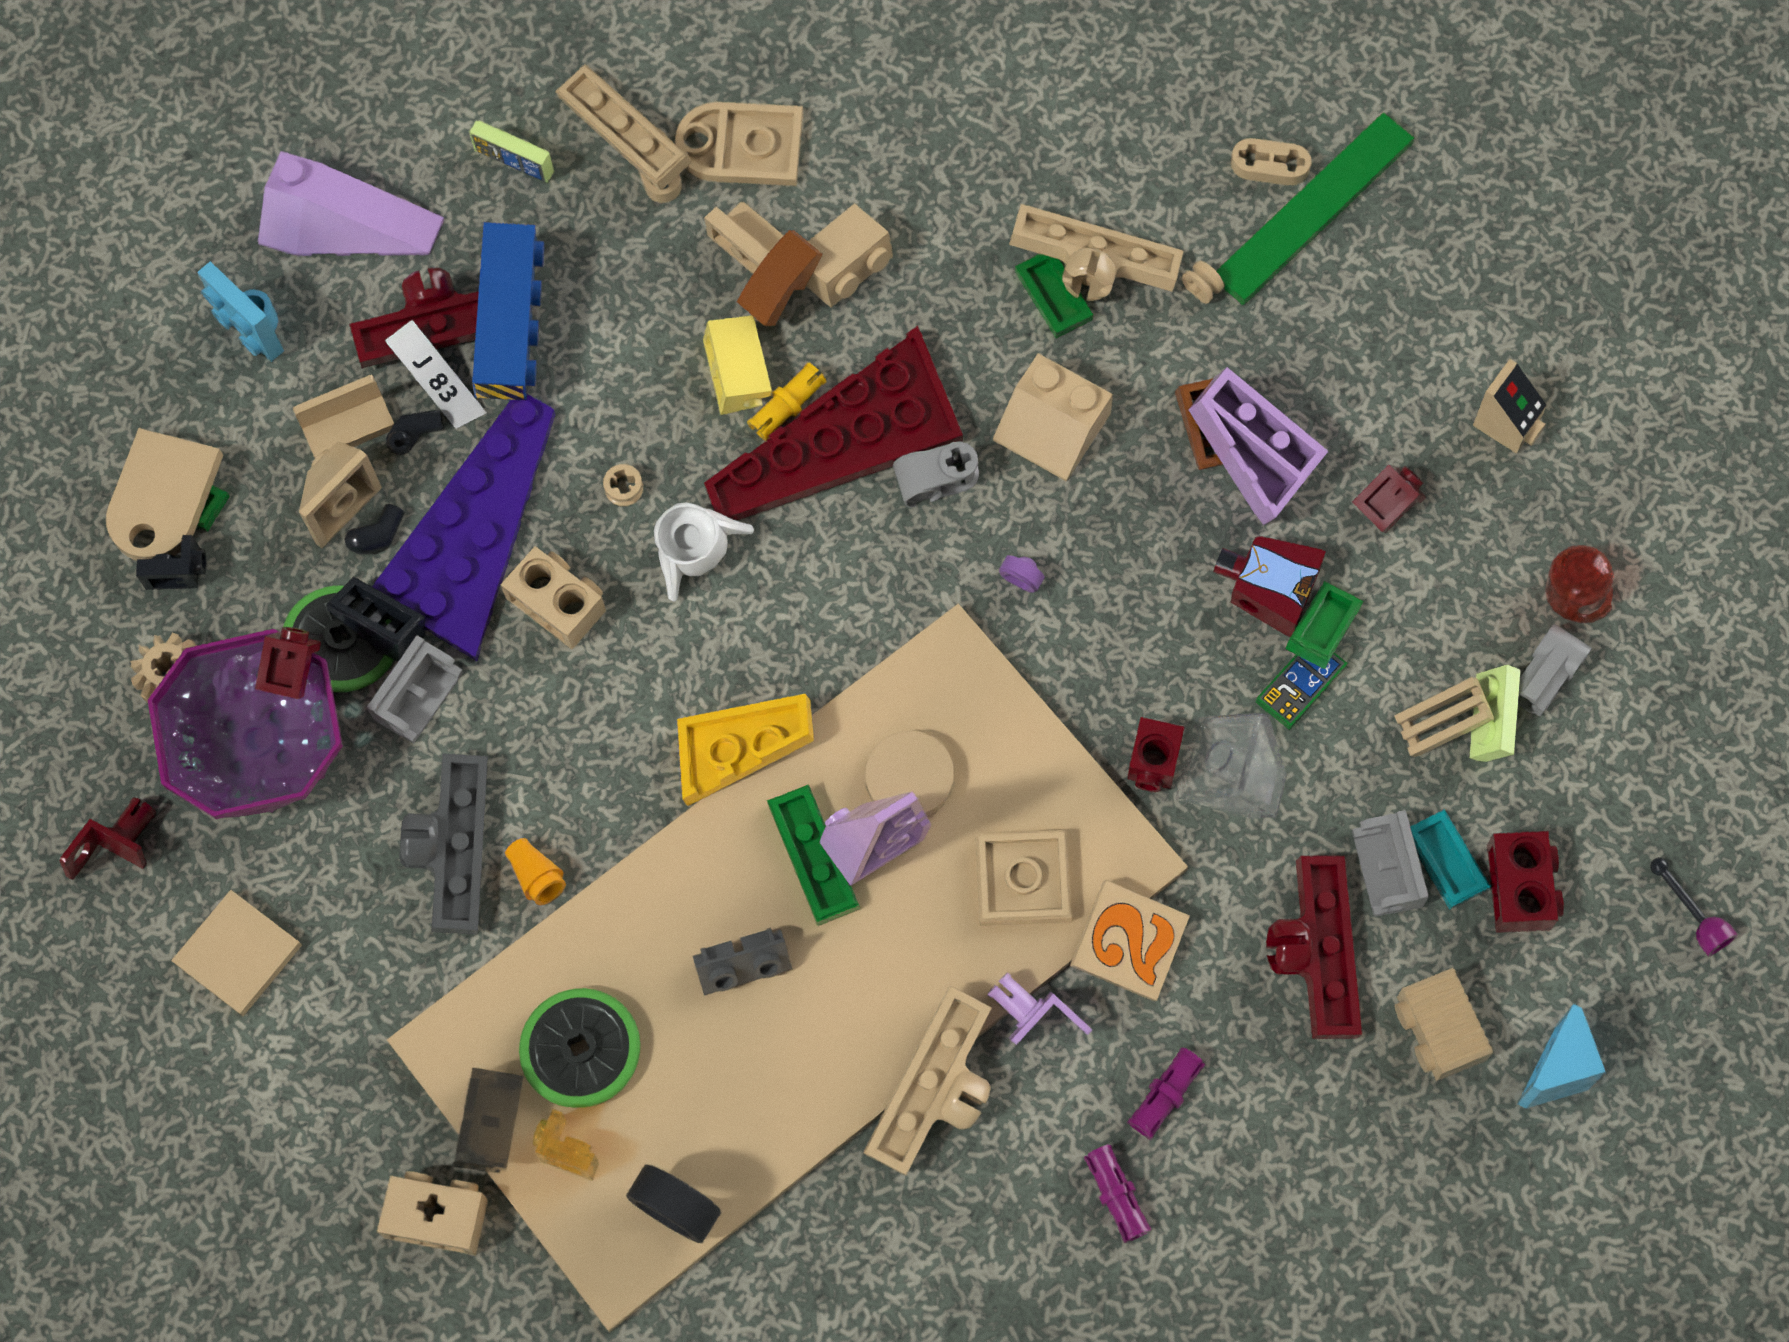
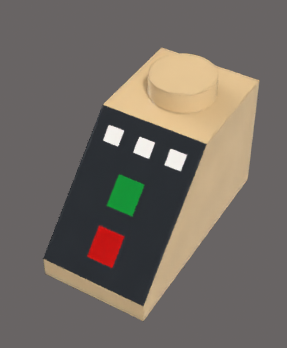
M1508 360L1485 392L1473 426L1517 453L1525 442L1532 446L1542 433L1546 424L1541 421L1547 405L1520 366L1513 360Z

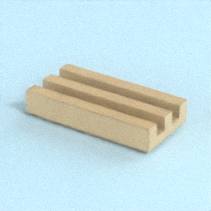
M1473 677L1394 715L1397 724H1401L1403 728L1401 734L1403 739L1408 741L1410 747L1407 749L1410 756L1413 757L1423 755L1494 720L1478 679ZM1472 692V697L1413 725L1412 721ZM1478 706L1479 713L1422 741L1419 740L1418 735Z

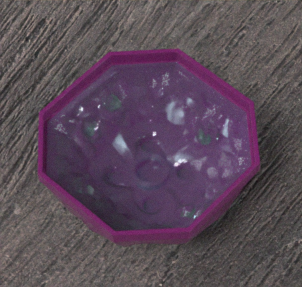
M275 629L185 648L148 698L161 785L214 819L249 816L265 812L273 813L279 808L306 799L318 781L325 778L328 767L339 755V751L343 747L328 663L324 658L312 653L305 694L301 699L255 689L264 638L267 635L279 632Z

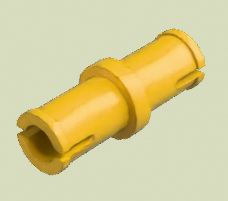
M807 362L804 368L783 388L778 386L772 392L773 398L750 418L747 424L752 430L756 428L758 430L756 434L764 441L768 440V435L779 428L791 415L796 417L802 411L800 406L827 382L823 374L818 376L816 373L819 370Z

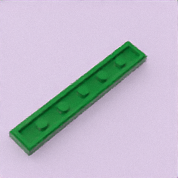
M1383 112L1216 270L1223 281V289L1244 306L1413 144L1414 137Z

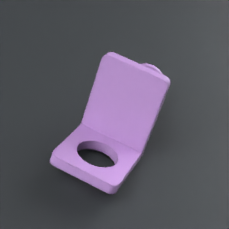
M1008 972L999 982L1012 993V996L1008 997L996 985L987 994L1018 1021L1016 1024L1018 1028L1009 1037L1015 1045L1020 1042L1053 1004L1087 1035L1092 1031L1084 1021L1052 992L1043 1000L1040 998L1036 1001Z

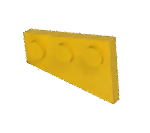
M800 694L677 719L682 799L689 806L813 742L811 702L808 696Z

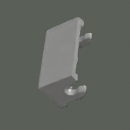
M416 636L370 701L367 709L374 721L414 744L463 674V670L453 664L455 660L451 656L429 644L423 638Z
M1406 810L1361 821V827L1353 829L1352 834L1374 917L1423 908L1429 896Z

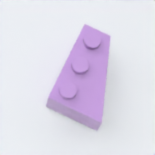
M1228 367L1213 378L1189 408V412L1263 525L1278 516L1328 452L1327 449Z

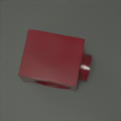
M1140 717L1127 779L1135 781L1137 788L1149 792H1160L1162 787L1171 789L1185 727ZM1149 751H1158L1165 756L1167 761L1161 765H1151L1145 761L1143 755Z

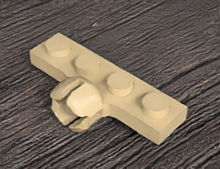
M1023 204L1020 205L1009 243L1011 246L1063 261L1065 269L1062 281L1066 289L1074 297L1078 298L1082 284L1090 286L1086 301L1099 300L1109 295L1114 279L1117 277L1173 292L1183 255V250Z
M952 986L948 987L863 1154L903 1175H907L923 1141L936 1120H943L958 1129L970 1128L977 1121L981 1112L960 1101L958 1098L961 1095L979 1105L981 1103L986 1104L991 1088L989 1082L969 1071L965 1064L966 1058L992 1009L991 1007Z

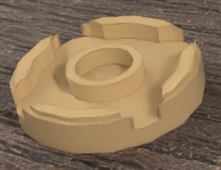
M899 731L883 738L871 750L865 765L866 789L872 801L913 792L925 814L930 816L944 805L949 794H951L954 786V763L947 748L935 737L920 731Z

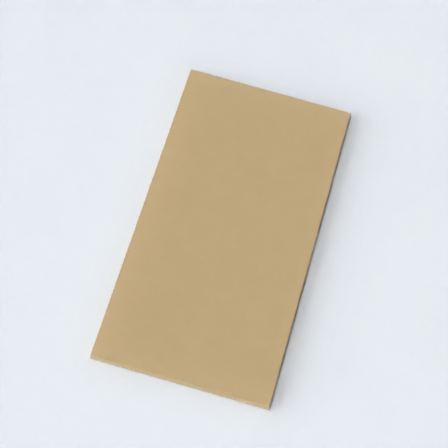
M959 604L955 605L812 715L813 742L701 799L387 1039L609 1333L884 1113L949 986L992 1008L977 1036L979 1038L1009 1014L997 1001L987 995L993 986L996 985L1008 997L1012 996V993L999 982L1007 972L1022 988L1032 995L1071 964L1103 881H1110L1152 899L1188 869L1184 861ZM899 731H920L935 737L947 748L954 763V786L944 805L936 813L927 816L931 826L924 840L851 885L860 910L817 926L769 810L767 800L809 784L825 822L830 816L843 808L852 811L864 803L872 802L865 784V765L871 750L883 738ZM1067 830L1071 922L980 926L976 834ZM767 928H771L772 932L781 929L792 965L791 970L778 973L770 978H761L741 984L727 991H718L704 996L693 955L701 953L700 948L732 941L736 953L744 950L741 937L764 931ZM577 988L598 990L609 994L621 1002L635 1020L640 1036L638 1064L626 1086L611 1099L585 1108L557 1105L538 1094L527 1081L519 1057L521 1034L532 1012L549 997L562 991ZM582 1039L581 1042H577L575 1045L572 1044L570 1049L574 1056H578V1054L588 1051L589 1046L586 1040ZM645 1164L653 1165L675 1176L702 1193L720 1208L721 1214L703 1243H696L676 1233L647 1215L628 1200L626 1194Z

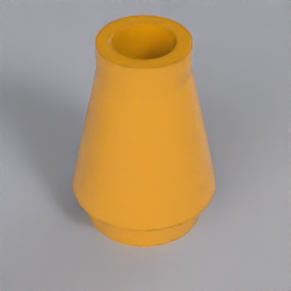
M520 838L508 846L505 856L513 867L526 899L534 900L537 905H545L555 900L564 891L566 882L563 879V871L534 848L526 838Z

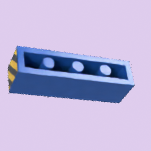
M484 222L472 379L475 398L527 400V386H535L537 363L536 360H529L530 346H538L539 320H532L533 306H541L542 281L535 280V267H543L544 241H537L535 225Z

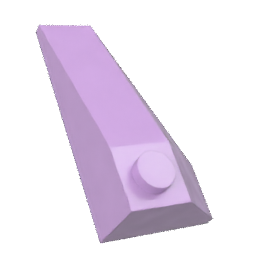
M281 151L264 189L258 244L296 256H312V254L350 256L351 254L358 253L429 255L443 224L444 217L324 164Z

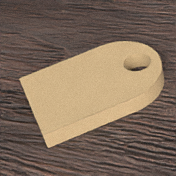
M711 102L694 108L681 120L675 136V144L688 155L692 162L685 169L700 179L713 182L797 186L803 106ZM693 133H702L708 138L707 143L701 148H690L685 144V140Z
M138 428L106 514V526L109 536L124 555L137 561V559H152L156 554L176 556L181 552L182 535L193 536L223 458L221 450ZM143 530L155 532L154 540L149 546L144 548L134 546V538L139 532Z

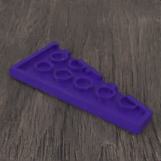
M528 393L527 400H510L372 585L375 589L425 616V630L475 661H478L487 625H489L500 584L503 581L521 525V518L526 503L529 500L535 474L542 459L556 415L553 408Z

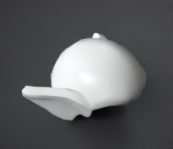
M688 502L678 503L667 509L655 524L654 538L659 549V560L666 581L668 599L671 601L678 599L680 581L683 575L701 576L718 565L726 554L728 535L752 534L754 532L752 525L730 519L718 512L704 509L699 505Z

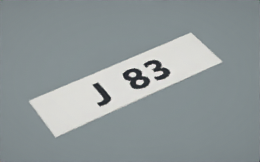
M413 320L385 340L456 429L487 413Z

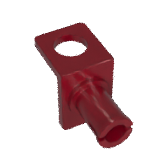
M134 797L112 827H105L89 819L60 857V863L66 877L71 880L75 879L98 845L144 869L147 864L142 848L134 842L149 822L154 819L156 811L146 802H143L140 807L141 800ZM84 844V848H83L81 854H80L79 857L74 861V858H75V856H76V853L78 852V850L80 849V847Z

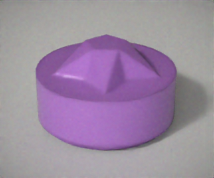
M1008 555L999 568L1000 575L1006 581L1031 593L1038 591L1045 578L1043 573L1037 569L1036 563L1025 556L1017 558Z

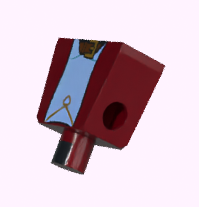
M1257 536L1252 543L1247 557L1222 548L1213 572L1236 581L1230 603L1284 635L1291 637L1320 572L1326 551Z

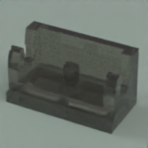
M472 1067L453 1167L490 1173H500V1170L506 1171L524 1076Z

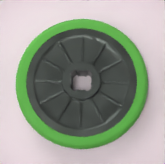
M342 585L324 587L304 596L291 609L283 626L309 632L308 639L321 642L320 650L315 652V654L324 658L328 663L333 692H350L369 686L382 677L393 662V659L382 653L327 610L326 604L344 587ZM358 597L350 608L355 610L363 599ZM373 608L366 617L370 618L377 610ZM387 619L381 626L386 627L391 620ZM341 633L347 634L349 640L342 641L340 644L335 643L332 638Z
M587 988L562 991L542 1002L526 1021L519 1044L521 1067L532 1088L550 1102L571 1108L595 1106L618 1094L634 1074L640 1055L638 1028L627 1008L609 994ZM582 1039L586 1040L589 1050L574 1056L570 1049L571 1045L581 1042Z

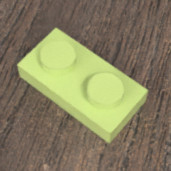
M1504 665L1476 674V678L1481 685L1494 720L1471 731L1470 758L1477 761L1488 762L1514 755L1520 669ZM1478 706L1473 709V715L1480 712Z

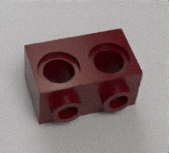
M1549 831L1493 833L1487 844L1496 933L1551 931L1557 923L1558 917L1563 916L1564 901L1562 891L1555 890L1553 873L1558 872L1559 856L1557 847L1555 845L1550 846ZM1518 852L1528 854L1534 861V868L1526 869L1520 867L1515 862L1513 854ZM1521 896L1533 898L1539 906V912L1529 913L1524 911L1519 905L1518 898Z

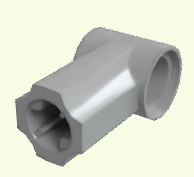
M1554 623L1532 655L1534 659L1520 677L1518 705L1529 713L1541 716L1559 693L1558 691L1565 681H1570L1573 678L1574 673L1580 664H1583L1592 648Z

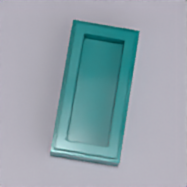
M1445 809L1410 826L1417 855L1449 910L1490 889V884Z

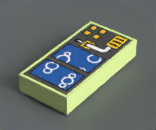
M476 120L469 133L475 151L546 183L554 173L549 151L482 121Z

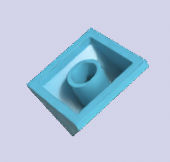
M1573 1004L1556 1024L1518 1105L1530 1108L1588 1091L1605 1073L1581 1007Z

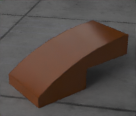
M789 230L757 267L740 294L737 303L764 326H775L793 291L805 289L823 253L795 230Z

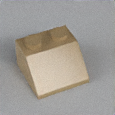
M1038 353L1015 387L995 432L993 441L1067 481L1110 416L1113 394Z

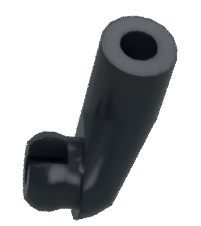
M441 410L400 416L386 437L388 449L394 454L403 455L413 448L423 433L443 431Z
M385 504L377 523L352 528L346 533V547L360 555L389 548L405 512L395 505Z

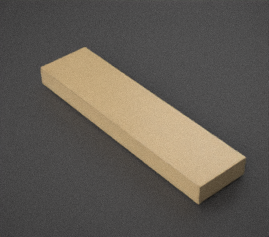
M586 64L555 91L558 97L658 189L662 190L692 163L685 152Z

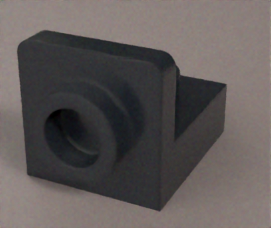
M182 535L181 558L170 554H156L152 559H137L136 577L146 590L198 588L199 575L206 573V552L204 548L199 547L192 535Z

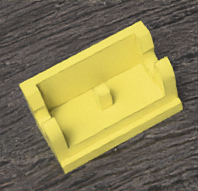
M754 316L708 321L703 342L720 414L723 415L763 406L761 398L769 397L772 389Z

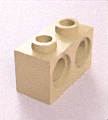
M534 546L500 585L508 601L569 648L573 649L606 612L602 599L603 591L589 578L584 576L579 580L569 572L570 566L556 553L550 551L546 555ZM536 578H550V582L543 588L535 589L530 587L532 581ZM572 602L584 604L583 608L575 614L563 612L564 608Z

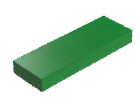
M809 784L767 800L769 810L817 926L860 910L852 887L819 843L826 825Z

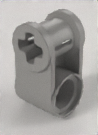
M952 442L927 451L909 453L898 458L893 463L904 504L906 507L911 508L916 507L915 502L927 499L935 502L939 498L967 491L977 483L979 478L977 453L972 446L964 442ZM961 462V465L963 466V468H965V470L962 472H957V469L955 466H953V464Z

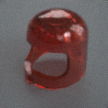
M1587 545L1570 546L1558 553L1550 565L1545 588L1547 602L1555 613L1564 619L1577 623H1593L1605 618L1612 610L1614 574L1612 565L1605 554ZM1605 598L1602 606L1593 613H1579V608L1595 604Z

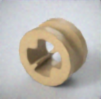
M1201 260L1193 265V272L1186 271L1182 275V282L1185 288L1204 304L1212 300V293H1220L1224 288L1219 274L1209 264Z
M618 464L611 467L603 478L606 496L613 504L629 506L641 498L643 493L642 478L639 471L633 466ZM621 477H626L628 483L635 482L634 486L629 485L630 492L621 494L619 488H612V485H618L617 479Z

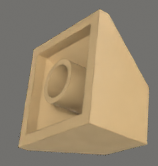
M337 442L330 450L322 451L314 459L311 469L307 472L299 513L315 543L321 548L382 488L368 456L362 450L341 442Z

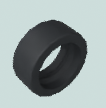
M650 1164L644 1165L626 1194L628 1200L647 1215L696 1243L704 1242L721 1214L720 1208L702 1193L675 1176Z

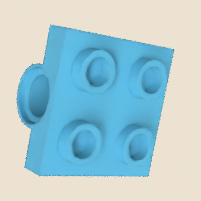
M211 261L197 272L205 286L201 293L214 307L211 310L212 314L227 330L234 326L242 334L239 336V340L251 354L257 356L262 352L272 362L284 352L274 331L278 325V315L267 294L255 289L242 292Z

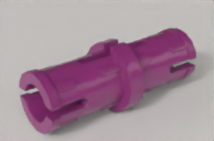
M1181 1047L1159 1079L1154 1078L1150 1083V1092L1127 1123L1144 1137L1152 1140L1160 1125L1173 1108L1179 1109L1184 1102L1182 1096L1205 1067L1202 1059L1190 1050Z
M1111 1144L1091 1151L1083 1158L1101 1192L1099 1200L1102 1206L1108 1207L1118 1226L1123 1242L1129 1243L1151 1232L1152 1229L1137 1203L1134 1195L1136 1188L1133 1182L1127 1181Z

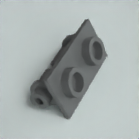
M767 928L764 931L741 937L744 950L736 953L732 941L700 948L701 953L693 955L704 996L718 991H727L741 984L761 978H770L778 973L791 970L792 965L781 929L772 932L771 928Z

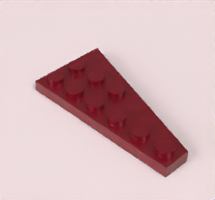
M918 325L906 333V338L893 348L889 349L887 347L876 355L875 361L859 373H852L800 412V416L784 428L780 426L769 434V439L750 453H743L705 481L704 486L713 511L738 521L893 467V463L898 458L909 453L927 451L952 442H963V433Z

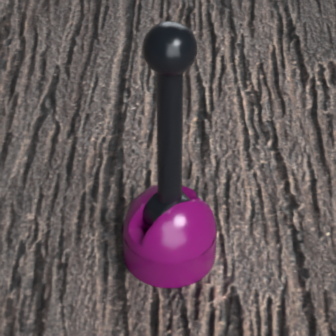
M1658 857L1651 861L1650 869L1652 873L1661 876L1699 922L1696 930V940L1708 957L1713 956L1737 938V932L1723 918L1715 916L1706 917L1668 871L1669 865L1664 858Z

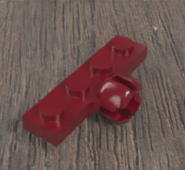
M439 267L427 268L431 288L426 290L424 289L419 270L409 274L402 282V292L406 302L405 308L398 312L349 324L361 369L399 359L385 340L411 320L414 321L435 349L475 340L479 291L469 294H458L454 289L449 272Z
M1300 856L1296 860L1300 917L1298 919H1278L1268 928L1266 948L1276 949V955H1267L1268 964L1276 974H1297L1305 979L1308 989L1312 1039H1357L1362 1035L1345 856Z

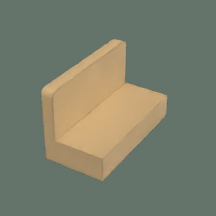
M740 202L727 215L715 207L705 217L707 236L752 274L770 250L784 236L744 202Z
M368 375L293 407L295 416L304 432L314 458L322 451L330 450L337 442L355 447L388 433L394 426V422L373 375Z

